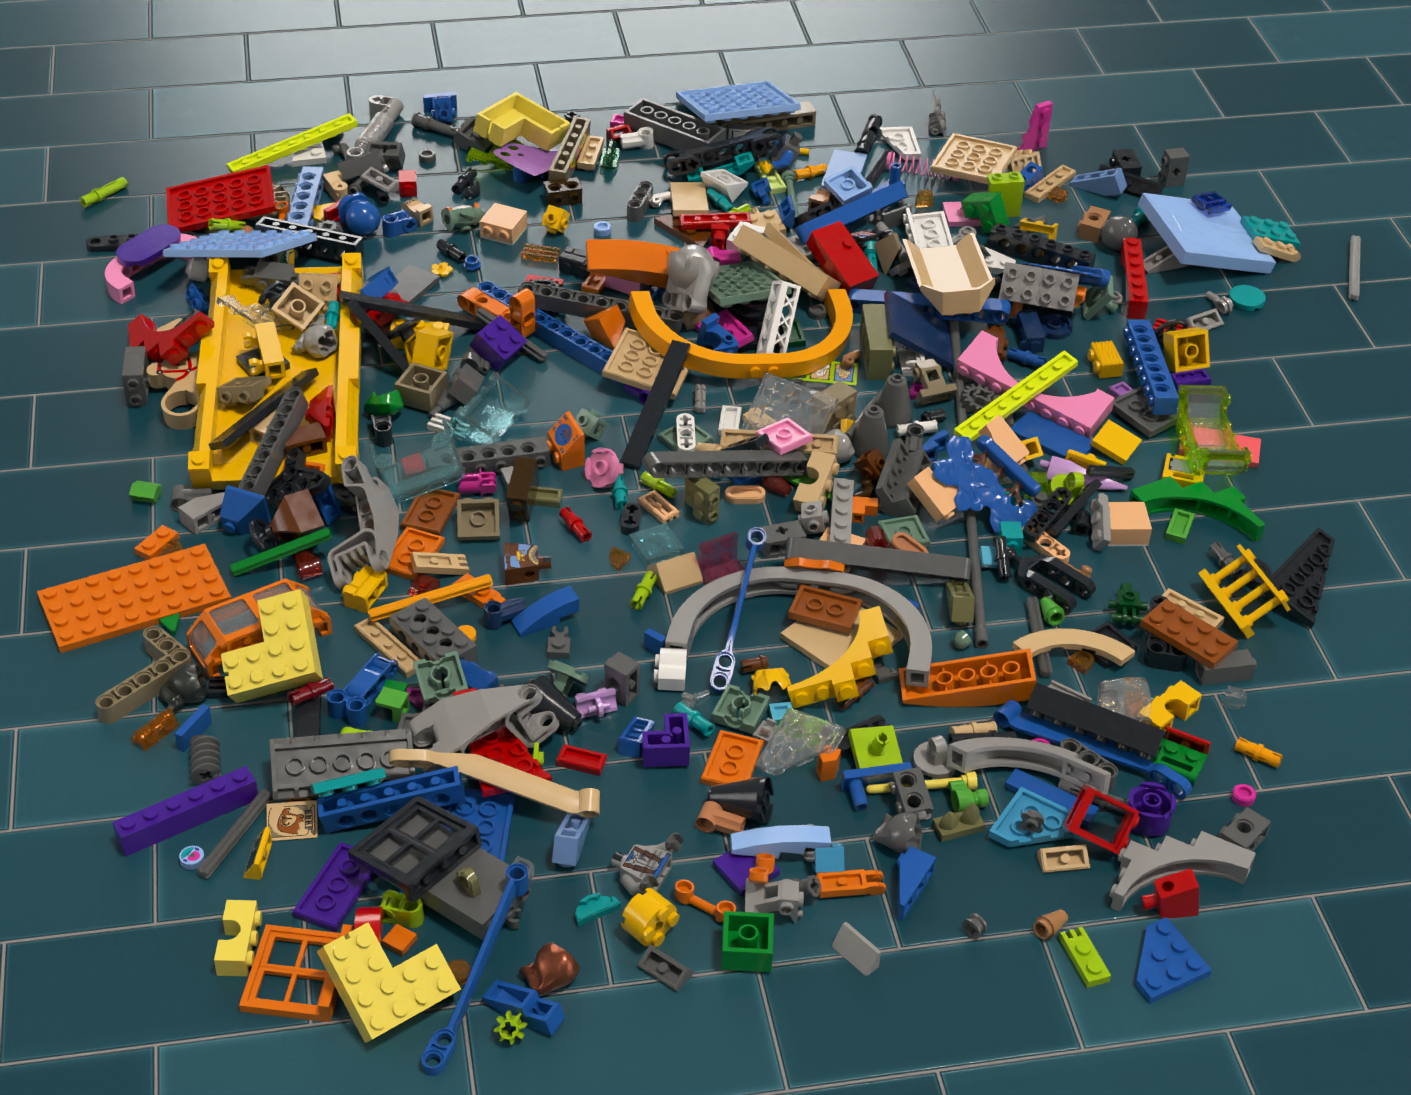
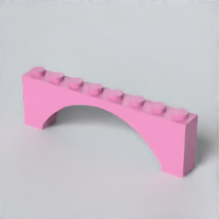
M982 330L957 359L956 372L1002 395L1018 384V382L1007 373L1001 364L997 353L998 338ZM1099 389L1090 394L1072 397H1057L1039 393L1023 406L1090 439L1112 411L1115 397Z

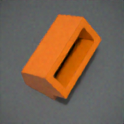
M827 746L825 751L818 752L817 774L821 782L835 779L839 771L841 749Z

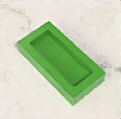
M1175 508L1164 539L1185 545L1195 514Z

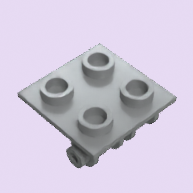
M932 92L934 112L929 114L930 133L933 135L943 133L945 137V130L947 129L946 116L944 111H941L939 97L936 98L934 92Z

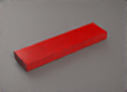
M750 212L679 215L681 230L711 229L712 224L716 225L719 223L730 225V228H736L740 221L752 224Z

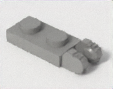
M1099 493L1096 499H1092L1089 502V510L1092 513L1091 539L1093 540V549L1101 551L1111 542L1109 499L1104 493Z

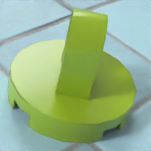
M1081 472L1057 474L1051 479L1047 487L1048 495L1050 496L1056 488L1064 487L1072 494L1071 502L1084 488L1083 474ZM1058 497L1057 500L1060 502L1063 497Z

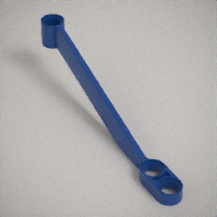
M760 527L750 529L745 541L749 555L726 647L716 656L709 681L710 689L715 693H723L731 681L735 665L732 647L755 554L763 549L767 537L766 532ZM751 538H758L761 542H754ZM726 657L731 661V665L729 667H722L719 664V659ZM721 677L725 680L726 685L721 688L714 685L713 680Z
M1014 700L1007 701L993 714L994 721L1001 728L1006 729L1010 727L1015 731L1042 738L1058 745L1065 738L1076 739L1110 762L1147 773L1152 782L1165 786L1167 788L1166 791L1170 795L1173 794L1177 799H1184L1192 791V785L1189 780L1166 765L1155 764L1137 756L1138 753L1131 749L1129 752L1117 749V744L1110 741L1107 744L1094 740V735L1086 734V736L1073 732L1072 728L1066 726L1062 728L1052 724L1050 721L1035 718L1024 713L1020 704ZM1157 772L1162 774L1164 779H1162ZM1176 784L1180 785L1184 792L1181 791Z
M521 863L511 864L506 869L505 891L448 1027L439 1029L433 1034L422 1054V1070L429 1076L441 1074L456 1049L455 1034L471 1004L515 896H522L528 891V869ZM441 1038L451 1039V1043L447 1046H441L437 1042ZM431 1058L440 1060V1063L434 1067L426 1064Z

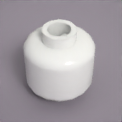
M200 257L188 259L185 274H188L190 280L206 282L207 278H210L209 260Z

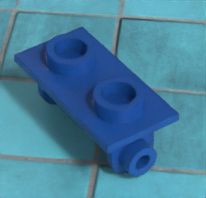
M191 281L189 288L186 290V299L189 301L192 309L209 313L210 301L207 300L208 298L203 288L196 287Z

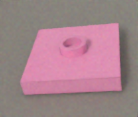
M943 202L942 208L948 227L982 226L980 217L965 218L961 202Z
M789 418L756 431V436L764 433L768 435L770 440L765 444L779 455L812 442L813 436Z

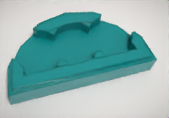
M600 893L584 897L580 900L575 912L577 926L579 927L621 909V902L614 896L610 898L608 896H601Z

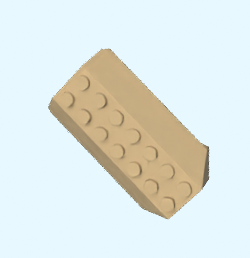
M974 233L965 235L953 246L919 249L911 241L903 239L920 291L942 315L953 316L955 314L980 312L995 285V278L991 276Z

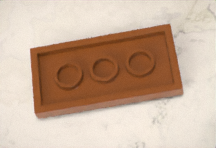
M1168 599L1162 601L1141 619L1140 623L1142 628L1212 670L1237 648L1239 642Z

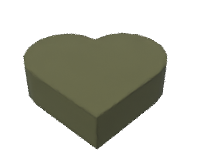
M463 868L456 873L459 884L471 897L475 898L481 894L479 880L471 868Z

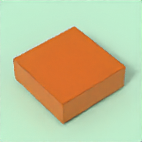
M396 924L382 940V946L404 956L416 942L417 934Z

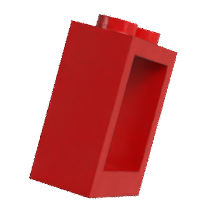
M1084 784L1063 826L1067 830L1119 855L1121 849L1126 848L1129 842L1128 835L1131 828H1136L1140 817L1138 816L1139 811ZM1094 796L1126 811L1112 842L1106 841L1079 827Z

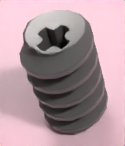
M202 734L192 737L190 740L191 780L195 784L201 785L218 778L221 774L220 742L216 737Z

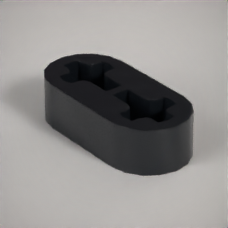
M634 502L624 505L621 517L622 534L633 536L639 532L641 522V506Z

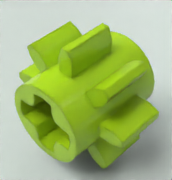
M508 1010L505 1019L502 1016H498L496 1020L500 1023V1026L495 1027L494 1032L500 1033V1042L504 1039H509L510 1043L514 1044L516 1036L521 1039L524 1037L525 1034L520 1030L525 1028L527 1023L521 1022V1013L515 1016ZM508 1022H510L511 1026L516 1027L513 1032H511L510 1028H505Z

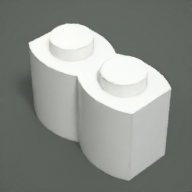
M660 648V654L655 656V667H658L659 670L654 669V683H658V690H685L687 649Z

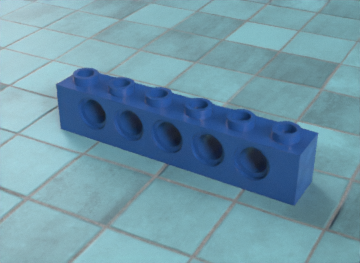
M453 766L317 798L319 819L325 832L330 833L386 820L417 795L439 807L466 801L463 780L458 766Z

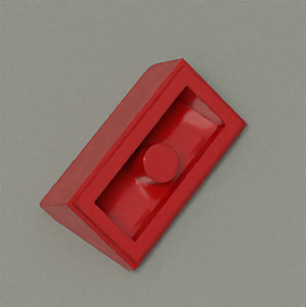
M1167 726V736L1165 739L1208 756L1211 742Z

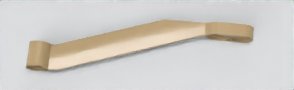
M393 749L389 752V764L394 767L430 768L440 766L449 768L458 766L459 772L462 775L570 815H579L584 818H594L600 815V791L598 789L585 788L575 791L477 754L441 753L425 749Z

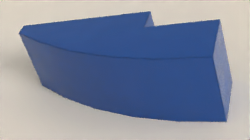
M571 586L564 587L527 607L511 620V624L520 637L559 625L561 617L579 612V598Z
M496 980L482 997L485 1003L505 1016L508 1010L515 1016L521 1013L520 1020L527 1023L526 1027L550 1036L553 1035L565 1019L560 1003L539 998L536 990Z

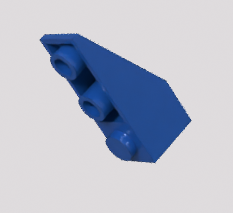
M388 266L370 276L360 289V294L382 298L398 284V280Z

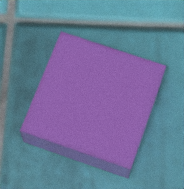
M1122 381L1110 386L1108 393L1116 399L1133 389Z

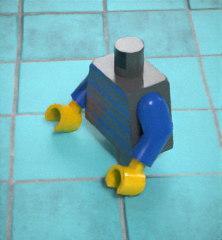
M794 132L792 136L784 134L782 137L783 145L779 149L771 151V164L769 165L766 160L759 163L761 171L768 173L771 169L783 173L789 170L800 153L802 135L798 132ZM775 141L770 145L775 146L779 141Z

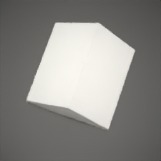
M724 169L701 172V177L707 190L711 187L715 188L717 192L725 195L731 203L735 201L748 185L747 181Z

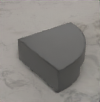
M874 664L876 674L873 677L878 685L899 679V673L895 669L883 667L881 664Z

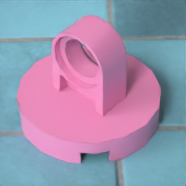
M596 448L592 451L594 453L591 457L586 459L585 475L591 481L593 487L608 488L615 483L619 474H624V464L619 463L616 454L611 449Z

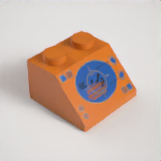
M570 411L565 412L547 432L549 450L553 456L554 463L558 464L562 471L585 466V435Z

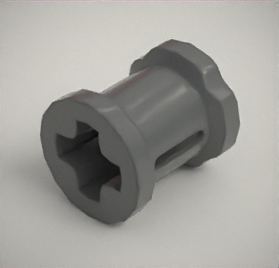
M810 875L807 879L803 880L799 878L791 879L792 881H799V892H804V896L818 897L820 895L821 883L816 875Z

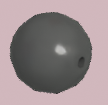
M1124 215L1111 217L1104 223L1101 237L1107 248L1120 252L1123 239H1137L1138 230L1132 219Z

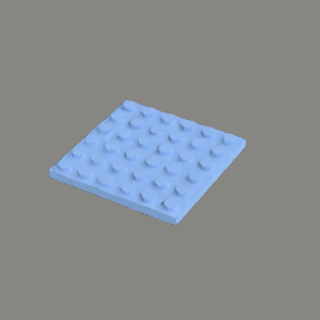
M770 81L676 92V98L706 123H715V120L731 121L732 118L747 119L748 116L763 117L764 114L775 116L781 112L792 114L797 110H801V103Z
M220 230L218 233H209V235L199 236V238H192L190 241H181L180 244H170V248L163 249V256L265 257L316 241L317 234L309 233V230H300L298 233H293V230H284L282 233H277V230H268L266 233H261V230H252L250 233H245V230H236L234 233H229V230Z

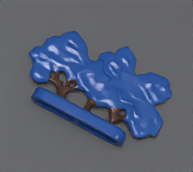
M953 435L946 443L949 459L944 458L935 461L933 473L934 477L945 486H958L957 495L954 497L958 511H966L968 508H971L973 511H981L984 506H988L991 511L990 523L996 535H998L1000 521L1021 522L1023 528L1037 511V505L1033 501L1022 500L1019 491L1021 489L1026 495L1036 497L1041 491L1040 485L987 435H981L976 441V446L983 454H976L973 451L972 441L969 437ZM974 458L979 459V460H978L977 462H975V463L972 462V460H973ZM986 458H988L992 463H994L999 469L997 471H993L991 469L986 468L984 466ZM1002 473L1014 483L1012 488L1007 489L999 484L998 477ZM1010 491V494L1006 495L1005 492ZM1013 493H1015L1014 497L1017 498L1015 506L1011 504ZM1020 501L1023 503L1022 507H1019Z

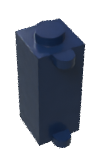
M1018 311L1017 316H1013L1011 320L1013 324H1016L1021 340V348L1025 352L1027 350L1032 353L1043 352L1046 337L1037 312Z

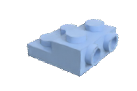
M853 166L824 180V186L843 205L867 196L873 190L871 183L866 181Z

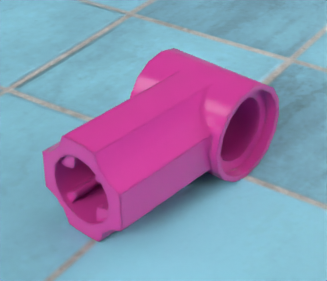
M714 246L707 248L713 260L719 262L720 266L740 263V252L737 250H720Z

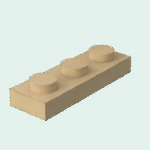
M587 136L577 162V168L584 170L595 169L604 145V137Z
M1170 588L1162 595L1217 629L1223 624V616Z

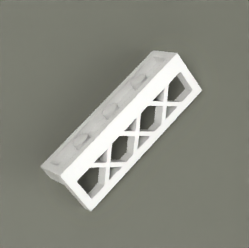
M783 280L772 281L756 354L773 353L774 345L778 342L781 346L780 353H786L801 286ZM788 287L794 289L793 296L790 299L786 295ZM787 305L789 314L784 318L782 310ZM783 324L785 332L780 336L778 327Z

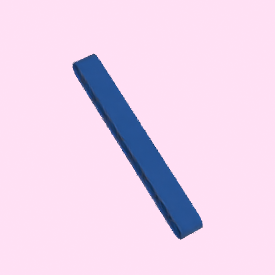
M900 180L796 227L794 231L801 244L805 245L811 232L838 221L847 226L873 214L876 210H882L907 198L909 194Z
M850 290L848 298L853 313H862V304H885L884 293L886 291ZM891 291L943 320L1003 324L1008 321L1011 304L1007 300L987 298L980 312L947 316L942 315L923 293Z

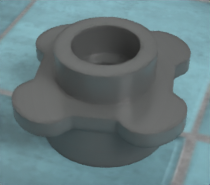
M1028 810L1021 814L1022 822H1020V827L1022 829L1036 833L1043 831L1041 825L1044 823V818L1041 813L1035 810Z

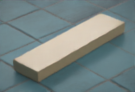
M1061 165L1025 191L1024 198L1038 204L1075 177L1076 171Z
M368 617L354 625V631L380 653L382 657L391 661L394 659L398 661V671L406 678L415 674L413 662L421 659L378 621L371 622Z

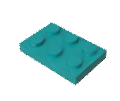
M1243 216L1240 220L1252 240L1258 236L1261 238L1267 237L1274 242L1280 241L1285 245L1290 243L1295 249H1298L1300 245L1296 234L1292 232L1286 222H1275L1270 219L1264 220L1255 216Z
M376 768L310 784L311 793L318 794V797L333 795L334 789L341 788V791L346 792L358 789L357 784L364 783L365 786L380 784L381 778H385L386 774L384 768Z

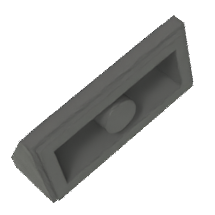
M651 944L637 964L638 967L677 992L694 974L691 969Z

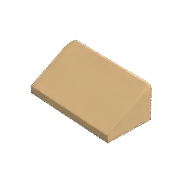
M1086 844L1037 850V857L1043 873L1090 868Z

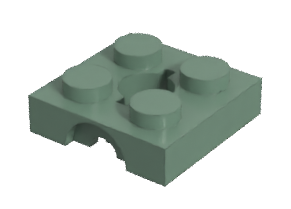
M457 651L445 653L444 657L437 661L422 659L413 662L424 705L436 703L442 698L452 697L453 692L468 689ZM437 671H440L441 674H445L447 676L444 679L445 688L443 689L441 680H436L434 678L436 675H438Z
M728 684L712 713V722L754 734L770 704V696L760 693L748 696L744 691L740 690V687ZM737 709H739V716H738V718H736Z

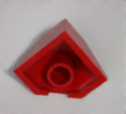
M328 385L310 400L309 408L305 413V421H308L309 424L319 422L326 435V441L331 442L336 412L333 385Z

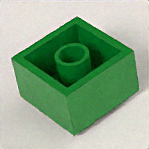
M724 911L721 970L771 972L774 914Z

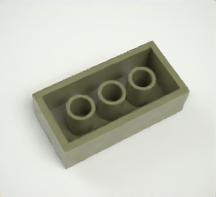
M862 304L859 335L867 380H887L888 376L894 373V361H892V358L896 357V347L893 346L894 340L888 337L885 304Z

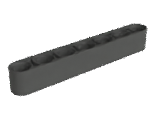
M292 387L285 392L239 484V489L265 496L286 454L285 443L298 429L309 407L301 388Z

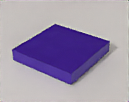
M730 850L714 859L713 867L740 896L745 895L746 878H749V869L755 867L756 856L731 854ZM776 865L774 871L769 874L768 881L780 875V869Z

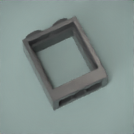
M146 346L126 347L122 380L127 407L147 406L150 385L147 376L149 363Z

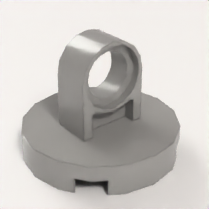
M939 735L929 738L928 742L920 744L914 751L913 766L914 768H921L923 777L925 774L932 777V780L946 779L955 774L956 769L946 765L949 745L946 744L943 736Z

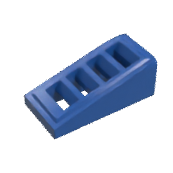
M633 717L618 739V753L639 758L642 753V731H652L655 721Z

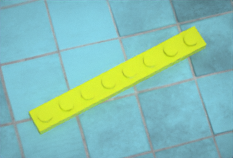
M348 113L236 159L226 165L228 170L234 173L273 163L277 159L289 156L299 150H304L311 145L321 143L323 140L335 137L345 131H350L352 128L357 127L358 123Z
M1064 350L954 428V435L969 437L973 442L981 436L978 431L998 415L1005 419L1076 368L1078 360Z

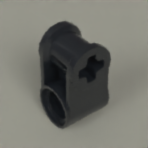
M391 413L381 416L370 415L376 445L379 447L392 445Z

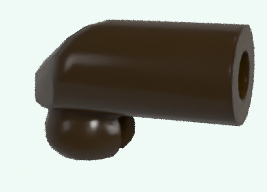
M864 479L861 481V491L853 494V496L872 497L874 485H872L870 479Z

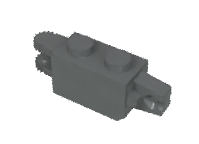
M258 261L256 267L246 266L243 270L245 275H242L240 278L242 284L255 286L256 290L264 291V289L277 280L289 285L294 282L299 286L300 273H295V268L292 264Z

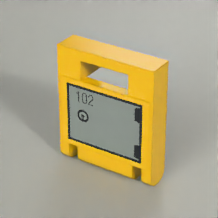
M1167 453L1162 479L1171 476L1182 488L1201 481L1203 482L1207 461L1198 462L1199 459L1180 455L1173 457L1170 453Z

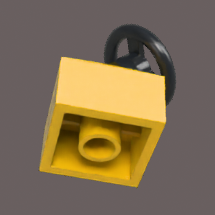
M414 317L388 333L387 338L390 340L399 336L403 340L409 366L414 362L443 371L448 369L454 332L436 327L415 332L413 328L421 322V318Z
M1173 319L1161 324L1154 331L1158 344H1164L1165 362L1169 371L1177 373L1210 367L1207 329L1199 327L1189 328L1185 320ZM1179 324L1183 328L1182 330H1176V326ZM1169 327L1165 332L1161 333V331Z

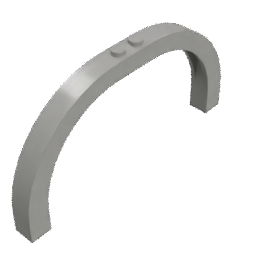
M762 567L751 570L745 598L767 594L796 595L802 584L863 600L862 606L867 608L880 606L882 615L897 627L909 649L906 685L928 688L932 661L931 634L923 616L901 594L877 581L848 573L793 567ZM745 570L716 579L693 593L681 605L673 617L665 640V648L687 649L688 660L694 637L702 624L721 608L737 601Z

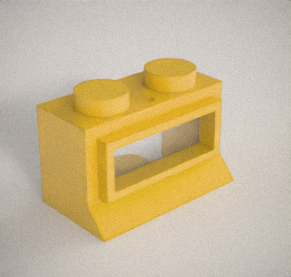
M1023 218L1019 221V229L1056 241L1057 223L1052 226L1044 225L1043 221L1028 222V218Z

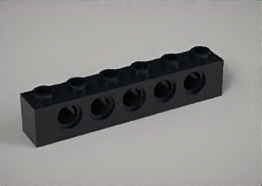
M265 216L255 224L256 230H261V233H266L268 230H277V233H282L284 230H293V233H298L300 230H309V233H316V241L293 248L299 254L328 258L332 261H342V253H361V257H364L363 237Z
M996 223L989 233L988 248L996 252L1039 265L1058 266L1071 269L1075 265L1094 268L1096 254L1088 250H1082L1069 244H1063L1053 239H1047L1037 234L1006 226L1005 224Z

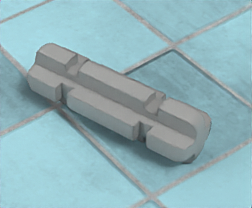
M697 384L695 386V412L697 414L705 412L706 386L704 384Z

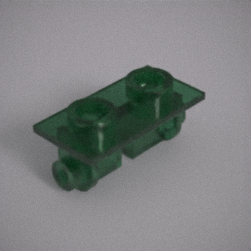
M613 139L608 140L606 147H603L599 167L606 169L617 167L620 149L616 148V142Z

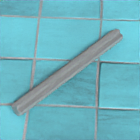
M1353 235L1350 240L1349 299L1356 301L1360 292L1361 238L1360 236Z

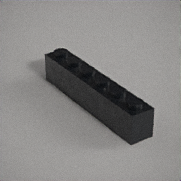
M1037 682L1026 707L1031 711V716L1043 720L1044 717L1052 719V724L1064 728L1065 725L1073 727V732L1086 736L1089 733L1094 735V740L1107 744L1110 741L1117 744V749L1129 752L1130 749L1138 752L1137 756L1149 761L1151 757L1158 759L1167 736L1165 730Z

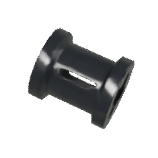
M1080 509L1073 516L1072 532L1077 536H1086L1090 530L1091 514L1085 509Z

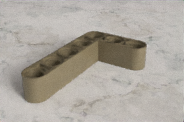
M158 626L146 628L143 631L145 649L156 661L96 699L95 704L100 722L112 724L158 696L160 688L176 669L186 663H192L189 650Z

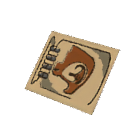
M317 800L267 804V827L271 829L272 841L318 838Z

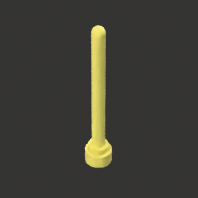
M975 771L966 772L965 775H961L958 778L925 780L927 789L948 788V782L964 780L970 790H976L978 787ZM889 783L868 785L866 792L868 794L890 793ZM902 784L904 787H911L909 784Z

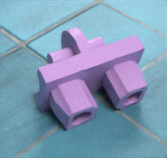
M601 688L596 692L576 694V709L582 714L581 718L595 715L603 717L604 713L616 711L615 689Z

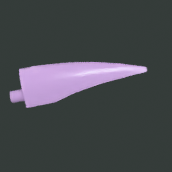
M1052 456L1050 462L1041 459L1039 467L1048 469L1045 481L1048 482L1057 474L1081 472L1084 476V487L1095 479L1102 483L1098 490H1127L1128 487L1108 478L1089 477L1086 474L1087 469L1059 457Z

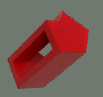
M629 124L607 128L606 138L611 143L620 141L621 134L632 133Z

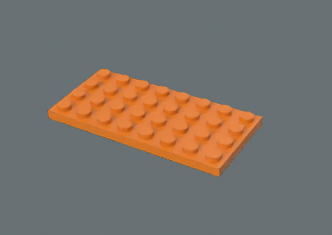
M206 544L37 591L39 601L60 653L160 624L159 619L180 613L181 618L199 613L204 609L231 599Z

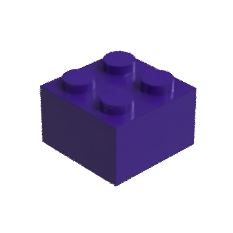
M499 315L476 334L469 346L484 360L489 361L490 366L497 372L521 351L527 340L507 320Z

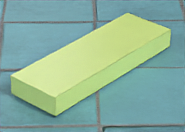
M762 161L755 162L753 167L760 179L767 177L772 190L769 192L770 195L786 192L787 187L776 170L771 169L770 172L763 173L759 166V163Z

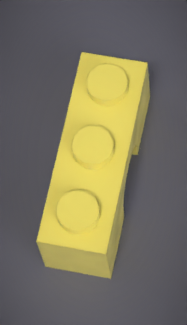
M226 901L223 915L225 935L236 937L230 940H218L214 958L217 976H248L249 966L253 965L255 958L254 951H252L253 946L258 944L257 926L262 924V911H258L257 901Z

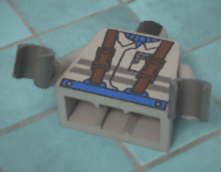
M675 832L668 837L667 841L658 845L643 846L636 844L628 855L616 851L612 857L611 865L620 868V882L630 895H637L638 893L644 895L647 893L645 890L647 888H653L658 892L672 868V851L679 852L682 847L680 843H683L684 840L678 832Z

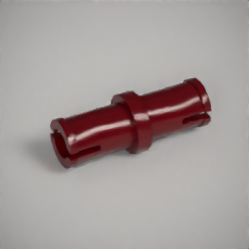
M330 677L314 683L308 682L304 684V687L288 692L287 699L289 703L291 702L292 706L308 699L314 700L318 695L333 690L334 684Z

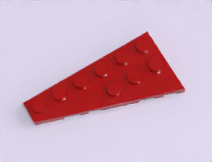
M472 688L467 690L453 692V696L475 691L477 689ZM507 727L500 728L468 744L470 754L483 756L552 782L551 775L548 772L545 773L539 761L533 759L528 753V748ZM478 781L483 797L508 792Z

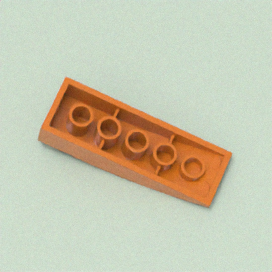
M587 239V272L666 289L669 278L666 266L670 251L677 252L681 248L645 241Z
M1030 648L931 663L928 688L906 685L907 667L899 668L903 703L921 706L977 707L1005 704L1009 700L1016 702L1030 699L1036 684Z

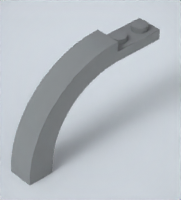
M984 737L949 744L946 764L962 773L987 767L1031 769L1064 778L1080 787L1086 784L1106 795L1109 791L1111 778L1110 772L1078 759L1079 754L1047 743L1018 738Z

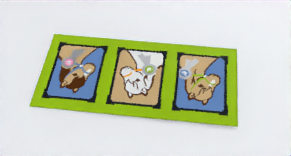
M833 361L831 364L815 372L795 377H784L782 379L792 380L797 378L804 381L833 384L840 380L847 385L856 386L858 363H854L852 368L847 369L842 366V362Z

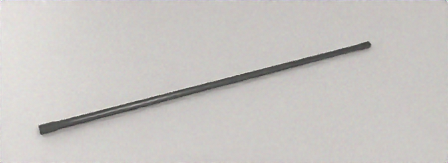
M949 320L954 359V383L958 389L955 397L959 426L967 420L966 408L962 407V403L959 402L960 395L964 389V378L960 373L956 372L957 359L961 356L959 323L956 320ZM968 508L965 514L969 558L971 559L972 593L975 597V645L979 649H984L989 643L985 622L976 511Z

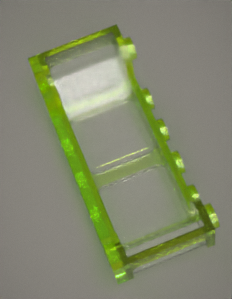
M1179 385L1177 392L1179 396V416L1176 421V430L1190 473L1198 475H1240L1246 472L1248 463L1252 461V452L1248 450V447H1242L1240 451L1239 444L1235 441V433L1232 432L1231 421H1228L1226 415L1227 405L1231 403V395L1228 394L1226 386Z

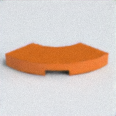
M801 557L784 560V567L844 572V565L832 560H813Z

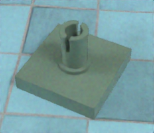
M1110 275V281L1106 288L1092 286L1086 291L1083 302V317L1088 321L1103 307L1110 313L1115 312L1118 308V303L1112 300L1114 298L1112 275Z

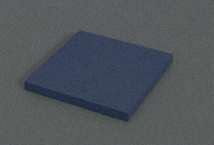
M887 290L884 293L888 337L928 359L933 358L936 363L951 370L954 366L948 322Z

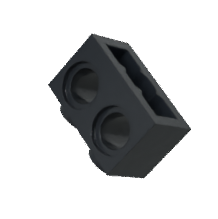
M829 201L794 218V222L798 227L833 211L834 208Z

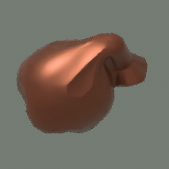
M547 943L537 952L535 962L530 963L529 966L521 967L519 973L527 979L530 989L536 990L538 995H543L571 983L577 977L580 966L566 950L554 943Z

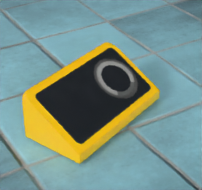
M265 827L254 841L243 876L245 879L261 880L272 846L271 829L269 827Z

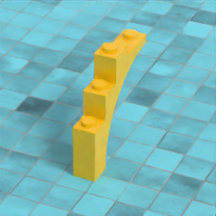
M880 606L859 611L860 623L858 633L848 650L836 662L804 681L787 686L793 709L834 697L840 702L859 696L855 680L875 675L876 670L872 659L893 653Z

